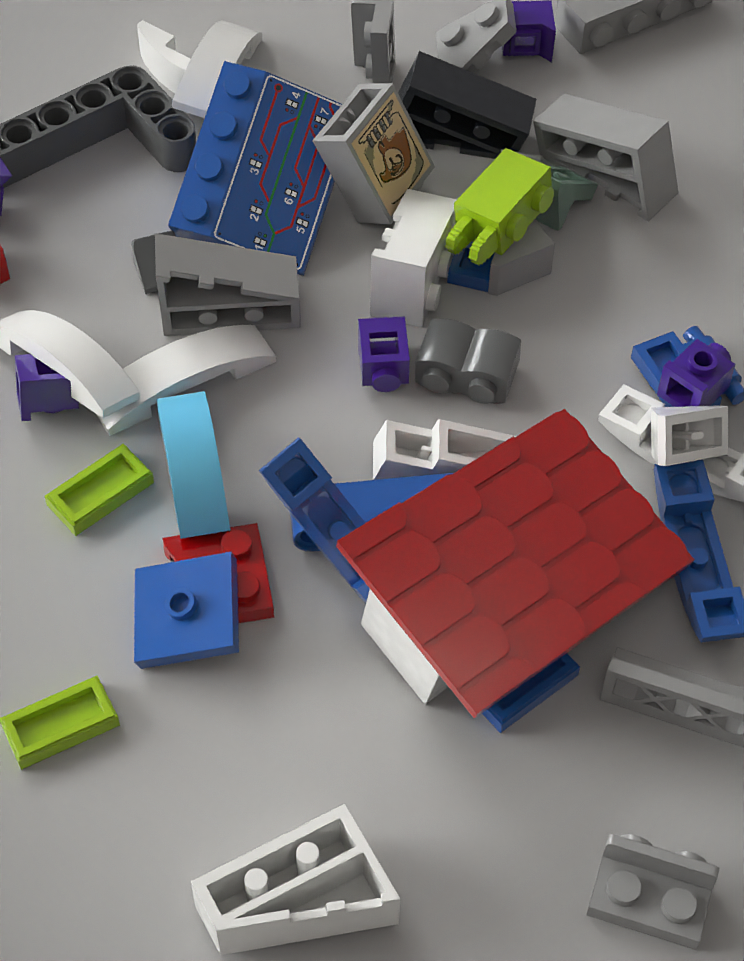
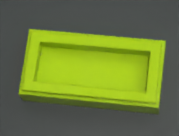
M123 443L46 494V504L67 528L77 536L154 483L153 473Z
M98 675L0 718L1 727L21 770L120 726L119 718Z

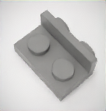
M352 0L351 18L355 66L365 67L366 79H373V83H392L396 65L393 0Z
M609 834L586 915L696 950L701 940L712 889L718 877L719 867L707 863L703 857L692 852L678 851L673 853L654 847L648 840L637 835L624 834L618 836Z

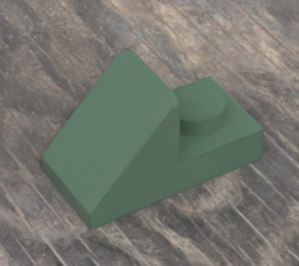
M550 166L552 188L554 189L553 201L548 210L540 213L535 219L559 231L574 201L592 200L598 184L563 166Z

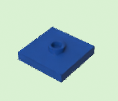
M232 552L135 569L134 663L140 669L239 653L237 559Z

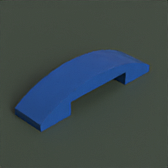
M298 437L262 467L259 472L315 545L366 604L370 588L336 547L337 540L365 524V521L332 482L331 475L302 439Z
M703 459L669 466L655 464L653 470L660 519L669 530L680 537L690 555L695 559L689 567L677 574L674 579L685 612L696 636L701 643L743 638L744 598L740 586L733 587L711 511L715 499Z

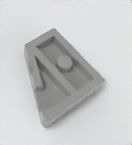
M492 0L436 32L438 59L465 70L473 64L479 70L491 58L494 51L502 47L517 32L513 3L510 0Z

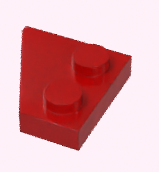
M258 523L230 527V531L182 539L180 535L162 538L165 556L170 561H181L232 552L237 559L238 623L274 618V606Z

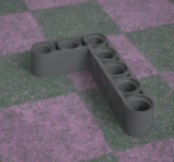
M134 65L120 67L0 124V158L13 175L3 184V187L12 185L127 128L162 167L172 172L187 171L196 144L195 126L184 111L171 108L173 99L144 69Z

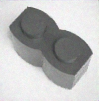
M431 319L415 361V382L435 393L461 392L482 404L505 403L520 361L521 339L500 330L475 329L456 320Z

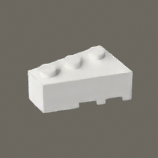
M411 189L406 190L393 214V221H396L393 229L386 228L382 235V241L388 242L384 250L375 248L371 255L370 316L378 318L405 316L406 324L423 327L428 310L436 311L442 288L438 282L440 277H448V270L453 259V253L448 252V249L444 246L448 232L456 224L454 202L457 199Z

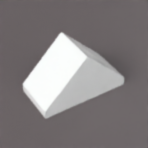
M728 406L651 407V455L656 463L661 466H669L728 455Z

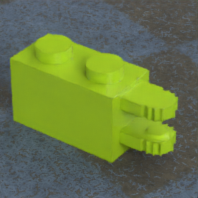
M505 148L454 202L456 224L448 232L444 247L448 249V252L456 255L462 252L463 248H466L470 242H473L469 248L468 258L472 263L479 266L480 264L483 265L486 259H489L494 252L503 255L514 241L517 242L524 236L533 220L540 213L546 212L550 207L554 197L551 167Z

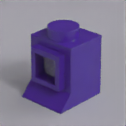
M552 0L511 1L514 7L517 32L502 46L503 56L539 55L552 63L556 36Z

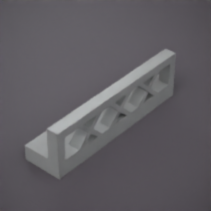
M619 647L616 648L614 657H611L600 697L601 701L744 748V688Z

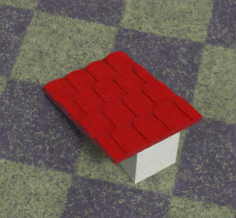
M566 409L553 413L518 436L511 437L455 473L446 475L403 503H397L337 540L336 544L338 550L370 588L361 621L363 628L425 705L449 687L473 718L479 716L675 577L695 560L680 537L665 526L654 513L648 500L634 490L622 476L616 463L597 447L588 436L584 426L575 417L570 415Z

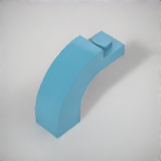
M205 391L158 398L157 410L180 538L230 531L219 456Z

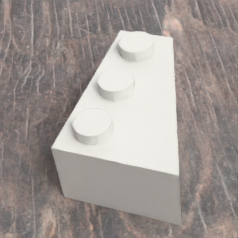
M345 804L191 881L195 907L220 955L399 924L400 897Z

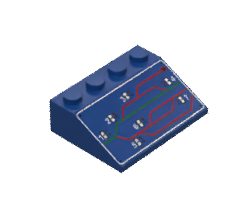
M224 61L168 223L171 231L175 233L176 237L296 256L297 273L304 276L335 183L314 145L313 139L342 104L269 72Z

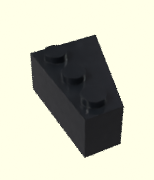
M421 51L418 52L398 92L426 149L434 150L435 144L460 147V154L496 159L499 156L501 149L507 148L519 152L529 136L537 100Z

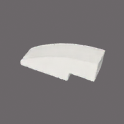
M438 419L432 430L386 420L373 441V480L455 473L514 435Z

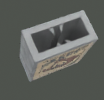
M393 83L359 84L313 139L314 145L358 223L391 225L393 214L406 190L418 191L425 179L435 168Z

